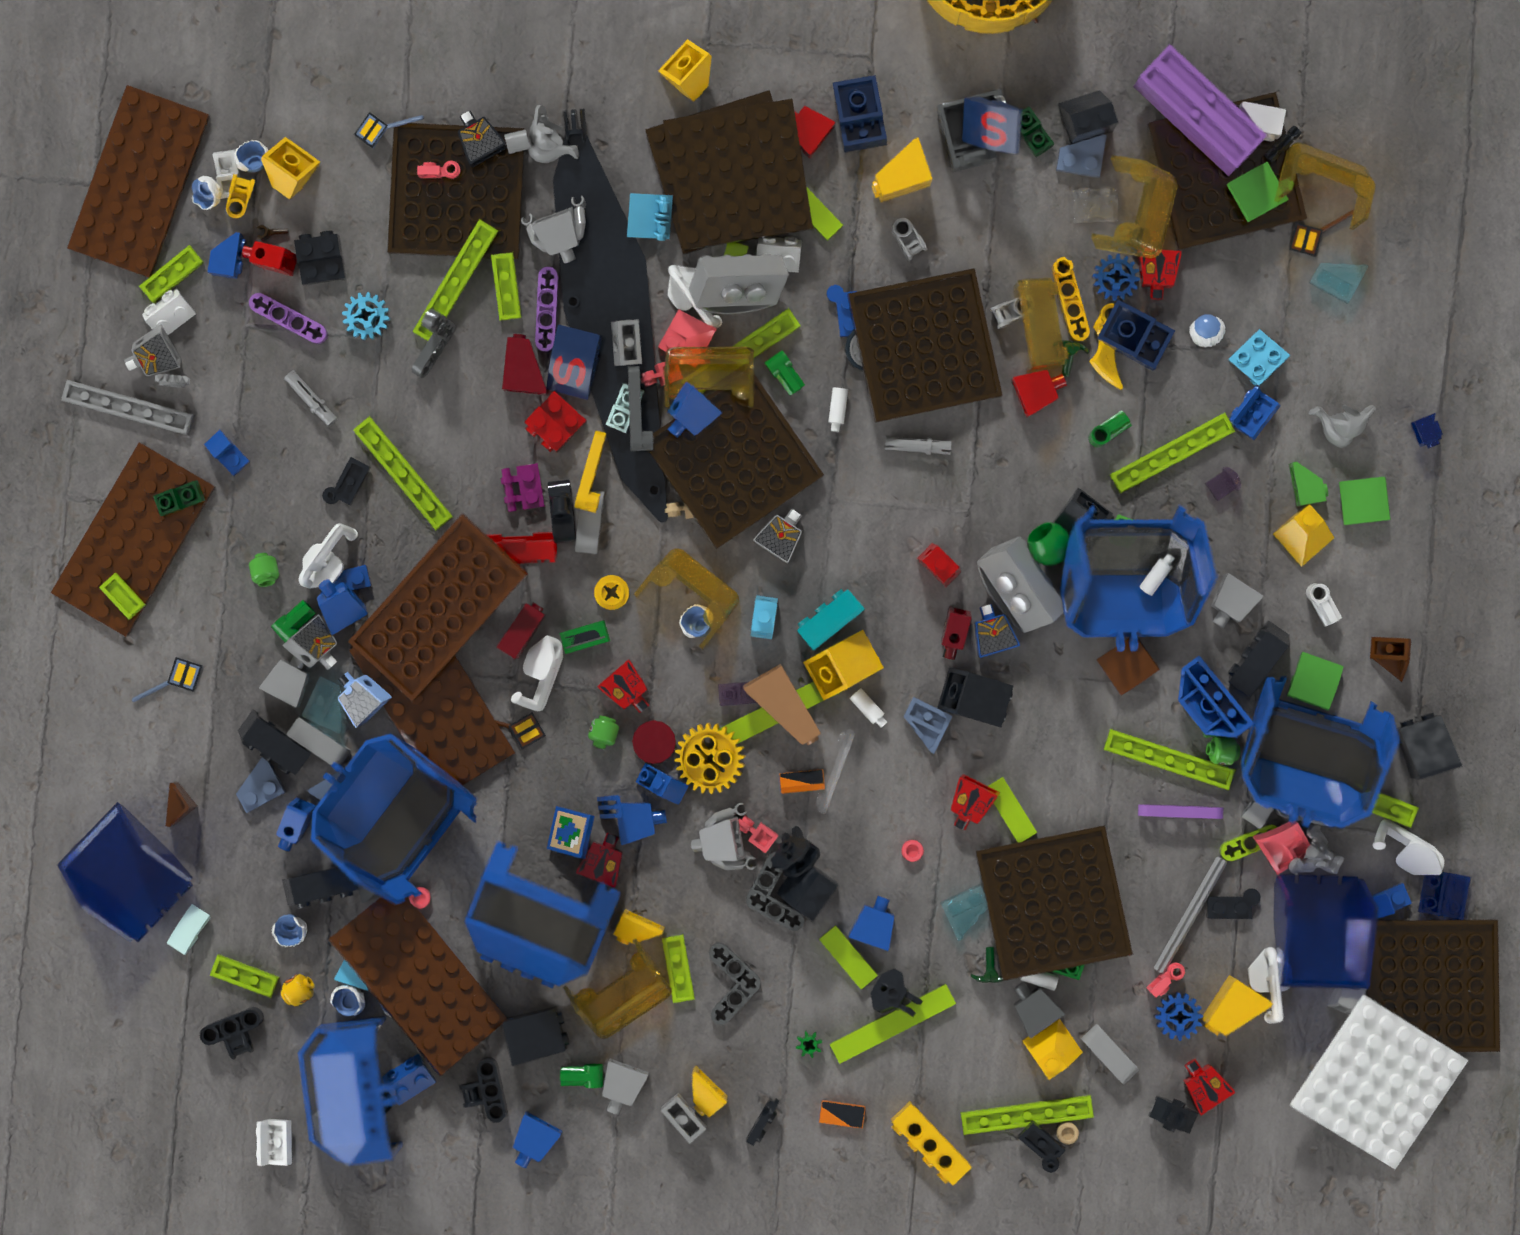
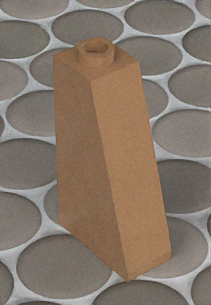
M781 664L743 685L745 692L802 745L805 743L810 745L819 739L818 735L821 733Z

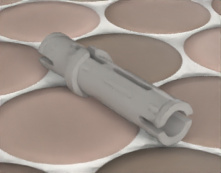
M295 370L284 377V381L293 388L311 408L310 411L316 414L327 427H330L338 420V417L325 405L326 402L323 399H319L297 375Z
M886 436L885 450L926 453V455H931V453L950 455L951 441L932 440V438L914 439Z

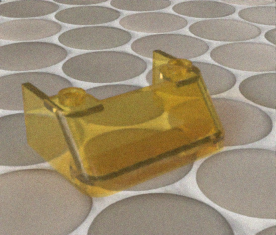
M1300 142L1294 143L1288 148L1274 201L1279 202L1292 191L1296 173L1309 175L1313 172L1354 188L1358 196L1349 229H1356L1368 219L1376 186L1364 166Z
M1112 155L1111 161L1115 171L1129 173L1135 181L1145 183L1135 223L1123 222L1119 224L1115 230L1114 237L1092 233V241L1096 249L1155 258L1161 253L1177 192V180L1171 173L1148 161Z
M1051 278L1018 280L1013 290L1019 293L1030 365L1026 368V371L1031 373L1061 368L1065 364V360L1068 359V351L1066 346L1063 347L1055 301V295L1058 294L1056 281L1052 282Z
M749 347L669 348L666 351L664 371L665 407L670 406V397L675 399L686 382L697 390H732V394L738 399L749 398V407H753L754 350Z
M675 548L670 550L633 595L639 598L651 582L664 587L669 585L675 577L710 604L703 614L705 623L712 628V631L699 646L704 649L738 606L739 596L732 588L682 549Z
M637 939L633 940L638 952L630 960L632 970L596 993L591 988H584L575 995L567 985L563 987L576 1013L601 1039L614 1035L666 1000L672 993L669 983Z

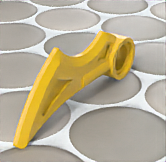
M1113 303L1105 305L1100 310L1099 317L1093 326L1098 336L1107 320L1105 311L1110 308L1113 309L1115 305ZM1099 340L1097 352L1089 362L1103 379L1121 390L1123 385L1116 366L1115 350Z

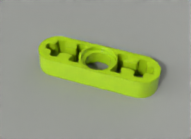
M1265 825L1260 829H1255L1222 843L1219 849L1221 857L1227 861H1235L1261 850L1257 843L1253 849H1247L1244 845L1245 839L1253 837L1259 832L1260 834L1268 832V829L1273 830L1277 827ZM1240 840V847L1244 852L1241 853V850L1238 849L1233 852L1232 857L1228 854L1225 855L1227 846L1235 848L1239 846L1236 842Z

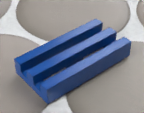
M619 795L597 797V802L602 801V805L598 806L599 810H603V814H599L600 819L623 816ZM615 800L616 804L608 805L607 801ZM617 809V813H609V810Z

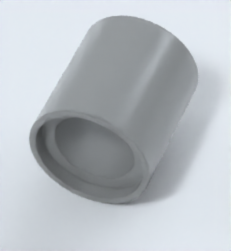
M526 130L505 134L509 154L530 149Z

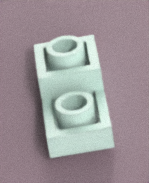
M623 383L616 403L613 405L606 425L624 433L627 432L630 426L627 383ZM640 389V398L642 399L644 390Z
M191 904L174 929L167 944L183 955H186L197 941L200 931L210 920V915Z

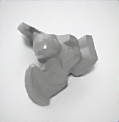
M1309 824L1307 836L1312 838V843L1306 849L1304 859L1301 860L1296 857L1290 862L1288 868L1291 873L1297 875L1298 872H1314L1316 868H1321L1331 874H1337L1344 857L1328 848V840L1321 832L1320 825Z

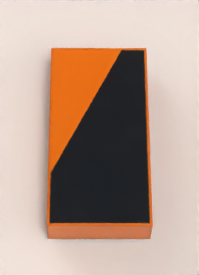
M823 769L779 773L781 794L825 789Z
M822 1100L819 1123L862 1129L865 1106Z

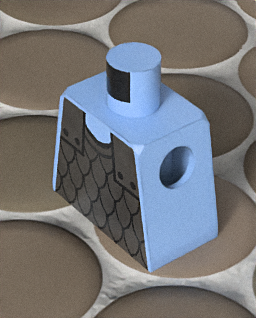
M346 672L338 679L345 688L338 696V701L356 728L367 723L392 698L390 694L367 675H363L355 680L349 672Z

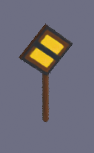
M1353 209L1321 229L1296 223L1289 250L1316 257L1322 232L1357 213V210Z
M533 712L512 724L496 721L499 726L510 728L522 750L546 736Z

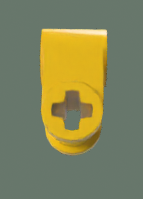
M233 174L226 202V211L230 217L240 218L244 215L254 187V179L246 180L237 177V174ZM239 202L242 205V209L239 212H234L230 209V204Z

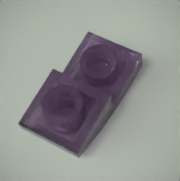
M748 682L718 684L720 706L753 704L757 702L743 688V685Z

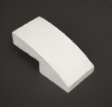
M235 150L213 153L217 174L216 180L222 192L221 199L228 198L233 174H237V177H240L239 169L236 167L234 159Z

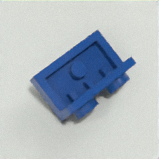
M1255 386L1246 393L1242 404L1232 411L1230 422L1234 428L1255 440L1280 408V404L1264 394L1259 387Z
M420 1054L408 1058L404 1063L389 1070L382 1077L384 1084L398 1083V1089L388 1092L392 1097H400V1102L397 1103L399 1106L436 1083L435 1077L423 1063Z

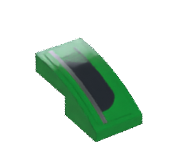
M605 620L559 633L565 654L610 641Z

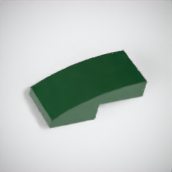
M1030 106L1022 110L1020 135L1035 157H1038L1053 147L1054 142L1044 130L1041 121Z
M198 480L177 488H171L153 496L160 517L205 501Z

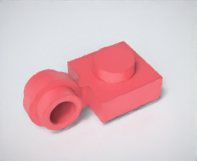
M448 161L443 167L436 166L434 162H424L423 166H418L417 174L420 178L447 177L454 179L459 176L461 169L455 161ZM450 167H455L453 173L448 172Z
M672 359L656 364L654 366L656 374H654L653 370L642 373L640 380L642 384L644 383L645 387L656 384V379H659L661 386L681 381L683 376L677 359Z
M745 815L743 818L738 819L740 830L746 834L749 831L752 833L748 841L766 853L777 839L778 834L762 822L755 829L753 827L755 823Z
M1171 963L1164 974H1159L1146 989L1156 998L1159 995H1164L1170 988L1171 980L1177 981L1184 977L1185 968L1180 963ZM1179 968V972L1173 975L1174 969Z

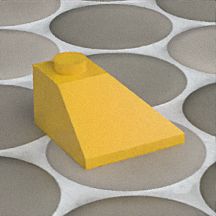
M687 39L658 71L684 96L694 102L709 85L712 56Z
M287 137L279 141L261 158L271 186L289 200L303 188L320 164L319 160Z
M1310 504L1305 505L1273 533L1275 538L1301 567L1334 539L1324 519Z
M625 909L613 935L617 936V941L628 945L629 942L634 944L662 935L665 927Z
M1060 1019L1034 1037L1030 1038L1028 1036L1022 1040L1049 1080L1068 1068L1083 1053Z
M696 1065L692 1073L694 1109L701 1116L711 1117L727 1103L728 1096Z

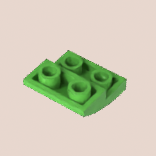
M1268 162L1226 184L1247 222L1258 218L1289 200Z
M1386 477L1339 482L1344 525L1391 520Z
M1302 652L1299 656L1295 674L1292 676L1287 696L1329 710L1344 666Z

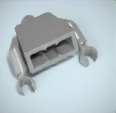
M581 196L582 201L579 204H576L574 197L571 199L574 210L573 207L538 220L529 213L531 219L528 223L526 219L521 218V223L527 227L526 230L531 243L541 251L547 252L550 256L560 252L564 263L575 260L576 257L572 248L580 243V239L583 238L586 224L584 210L586 201L584 197Z
M744 803L736 804L734 809L727 808L714 813L705 822V828L699 830L700 838L691 841L693 852L703 851L706 861H711L713 865L724 870L743 869V867L754 870L756 866H748L747 863L750 859L756 858L753 856L745 857L738 817H734V815L743 816L747 813V811L744 813L737 811V807L744 805Z

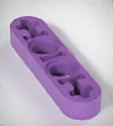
M552 267L542 268L538 275L535 343L542 352H550L552 350L556 335L559 278L556 270ZM547 271H550L551 275L554 276V279H550V287L554 286V290L549 288L541 290V286L546 287V280L542 277L547 274ZM545 293H551L554 297L553 302L549 305L543 304L541 301V297ZM548 314L552 316L553 321L551 325H541L540 319L543 315ZM540 329L545 331L552 330V334L548 332L547 335L548 340L552 341L551 344L547 345V348H543V345L539 343L540 340L544 339V332L539 333Z
M255 293L250 297L249 306L259 315L312 343L321 344L327 339V330L321 324L262 293ZM263 298L262 302L268 306H270L271 302L274 304L271 305L269 311L261 306L256 309L255 300ZM279 307L283 308L285 311L284 317L278 320L275 319L273 311ZM295 318H302L304 321L303 327L299 330L294 329L292 326ZM309 322L312 323L309 326L315 331L319 328L321 329L320 333L323 334L321 338L313 339L314 335L308 331L306 335L303 334L308 329Z
M1138 804V816L1223 819L1224 808Z

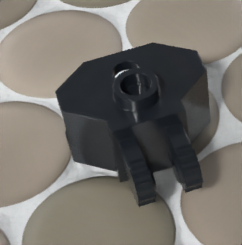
M799 826L792 828V836L786 832L781 835L782 843L778 844L779 848L772 858V866L776 869H782L785 876L796 878L813 868L820 857V850L804 838Z
M896 969L882 973L871 991L872 1007L881 1014L895 1009L914 1017L916 1014L914 1010L902 1003L905 998H908L917 1005H921L923 1002L905 988L903 973ZM884 986L888 988L885 992L881 991V988Z
M1156 1095V1102L1148 1116L1163 1124L1162 1128L1175 1132V1129L1190 1134L1198 1113L1185 1107L1186 1103L1180 1100L1173 1099L1171 1101Z

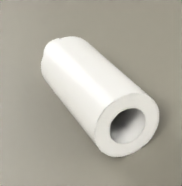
M836 387L832 389L828 420L829 423H832L831 431L839 432L840 424H844L848 389Z
M1167 554L1164 559L1160 558L1139 587L1145 593L1152 596L1173 568L1171 563L1175 558L1170 554Z
M862 688L849 698L872 724L876 722L882 728L887 723L882 717L884 712Z
M1049 972L1021 977V981L1055 991L1059 979L1058 975Z

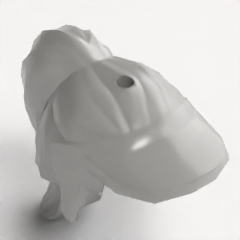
M543 105L536 106L534 119L529 130L531 143L528 152L531 158L536 162L549 163L564 154H570L575 159H578V147L576 145H562V139L556 130H563V126L553 124L548 120L546 108Z
M1343 405L1342 408L1345 412L1336 413L1332 416H1329L1321 407L1317 406L1309 411V415H1315L1320 418L1324 435L1329 443L1336 447L1344 448L1352 443L1354 437L1360 435L1365 430L1369 418L1376 410L1375 406L1370 405L1362 412H1359L1356 409L1354 410Z

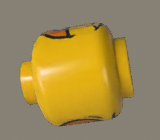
M297 974L283 983L281 996L288 1005L300 1006L313 997L314 982L310 977Z

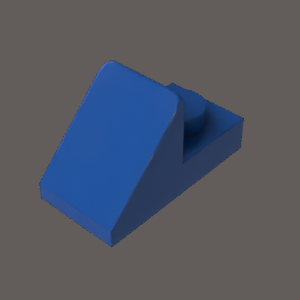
M221 430L204 444L212 456L219 460L233 476L250 462Z
M1404 883L1397 884L1362 899L1370 920L1395 914V910L1412 904Z

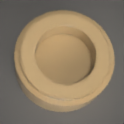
M1066 1121L1057 1127L1056 1135L1060 1142L1069 1145L1076 1142L1079 1131L1075 1124Z

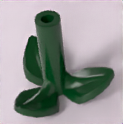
M1068 340L1057 341L1051 346H1063L1066 349L1061 373L1066 377H1070L1074 355L1079 350H1083L1087 354L1089 353V349L1083 344Z
M986 947V972L984 976H976L971 973V977L976 981L982 983H999L1003 981L1002 976H999L995 970L994 947Z

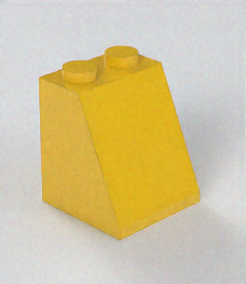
M919 137L912 140L875 175L871 187L875 198L879 197L880 202L931 185L932 176Z
M864 630L803 662L823 700L844 691L884 668Z
M1229 975L1201 1019L1206 1022L1204 1027L1217 1036L1220 1032L1226 1036L1269 1009L1273 1003Z

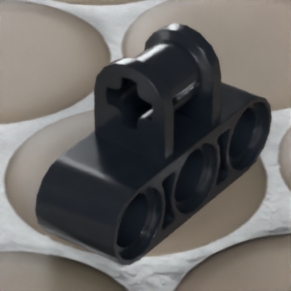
M570 480L548 482L554 543L576 541Z
M251 1007L210 1023L200 1031V1040L205 1045H213L224 1041L232 1060L245 1052L251 1053L254 1051L248 1031L262 1023L264 1018L263 1012L257 1007ZM250 1012L257 1016V1022L254 1024L247 1020V1015ZM228 1021L235 1022L237 1026L236 1031L228 1030ZM208 1029H213L216 1032L214 1040L207 1037L206 1032Z
M486 1057L477 1067L479 1080L459 1085V1089L463 1092L464 1108L484 1104L488 1120L498 1123L507 1114V1104L498 1063L494 1058ZM485 1063L491 1064L493 1072L490 1074L485 1073L482 1070V1065ZM495 1085L498 1093L490 1095L487 1092V1086ZM494 1106L500 1107L502 1115L499 1117L494 1116L491 1108Z

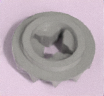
M158 374L155 376L154 382H159V386L185 387V385H190V378L181 375Z

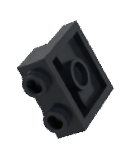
M333 231L320 232L318 237H312V234L299 235V240H294L303 286L346 279L340 236L338 234H333Z

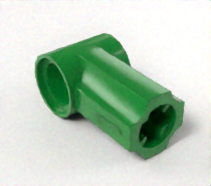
M783 350L764 362L770 373L779 380L789 396L805 386Z
M1122 410L1099 426H1096L1089 433L1088 440L1090 444L1094 447L1104 446L1132 426L1130 419ZM1096 431L1104 434V441L1100 442L1095 439Z
M302 600L287 615L284 614L274 622L271 628L286 643L316 612L305 600Z
M604 1065L561 1066V1086L604 1087Z

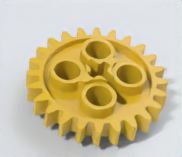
M706 723L705 729L699 724L697 725L698 732L694 728L689 729L691 736L686 733L683 734V738L686 741H679L678 744L682 749L675 750L680 757L674 759V761L681 763L676 770H683L684 772L680 778L687 777V785L694 783L693 790L700 786L701 793H705L707 788H709L710 794L714 793L715 788L720 793L723 791V785L729 789L731 787L729 781L737 782L734 775H742L738 768L745 767V764L740 762V760L745 758L746 755L739 752L744 749V746H737L741 739L733 740L732 737L735 732L727 734V726L719 730V723H716L713 728H711L710 723ZM706 737L714 741L713 748L705 746L704 740ZM699 745L702 751L698 750L695 746ZM722 752L730 755L729 763L722 762L720 758ZM692 753L699 756V764L696 765L691 762L690 756ZM712 754L714 756L712 758L713 761L709 763L707 762V755ZM716 763H717L719 766L723 767V768L725 769V771L722 772V771L720 770V768L716 765ZM708 768H712L716 772L715 779L707 777L706 770Z

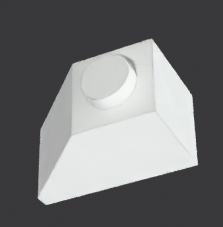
M1244 101L1239 105V109L1267 135L1263 140L1274 141L1281 136L1286 109Z

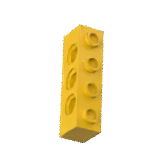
M911 1101L891 1118L894 1124L892 1126L893 1130L899 1136L904 1134L909 1140L907 1144L914 1152L919 1150L924 1155L922 1160L930 1168L934 1166L939 1171L937 1175L945 1184L950 1182L952 1186L955 1185L972 1168L971 1164ZM918 1124L921 1129L917 1134H911L908 1131L910 1125ZM927 1140H934L936 1142L932 1150L924 1148V1143ZM942 1156H949L951 1162L948 1165L943 1166L939 1164V1159Z

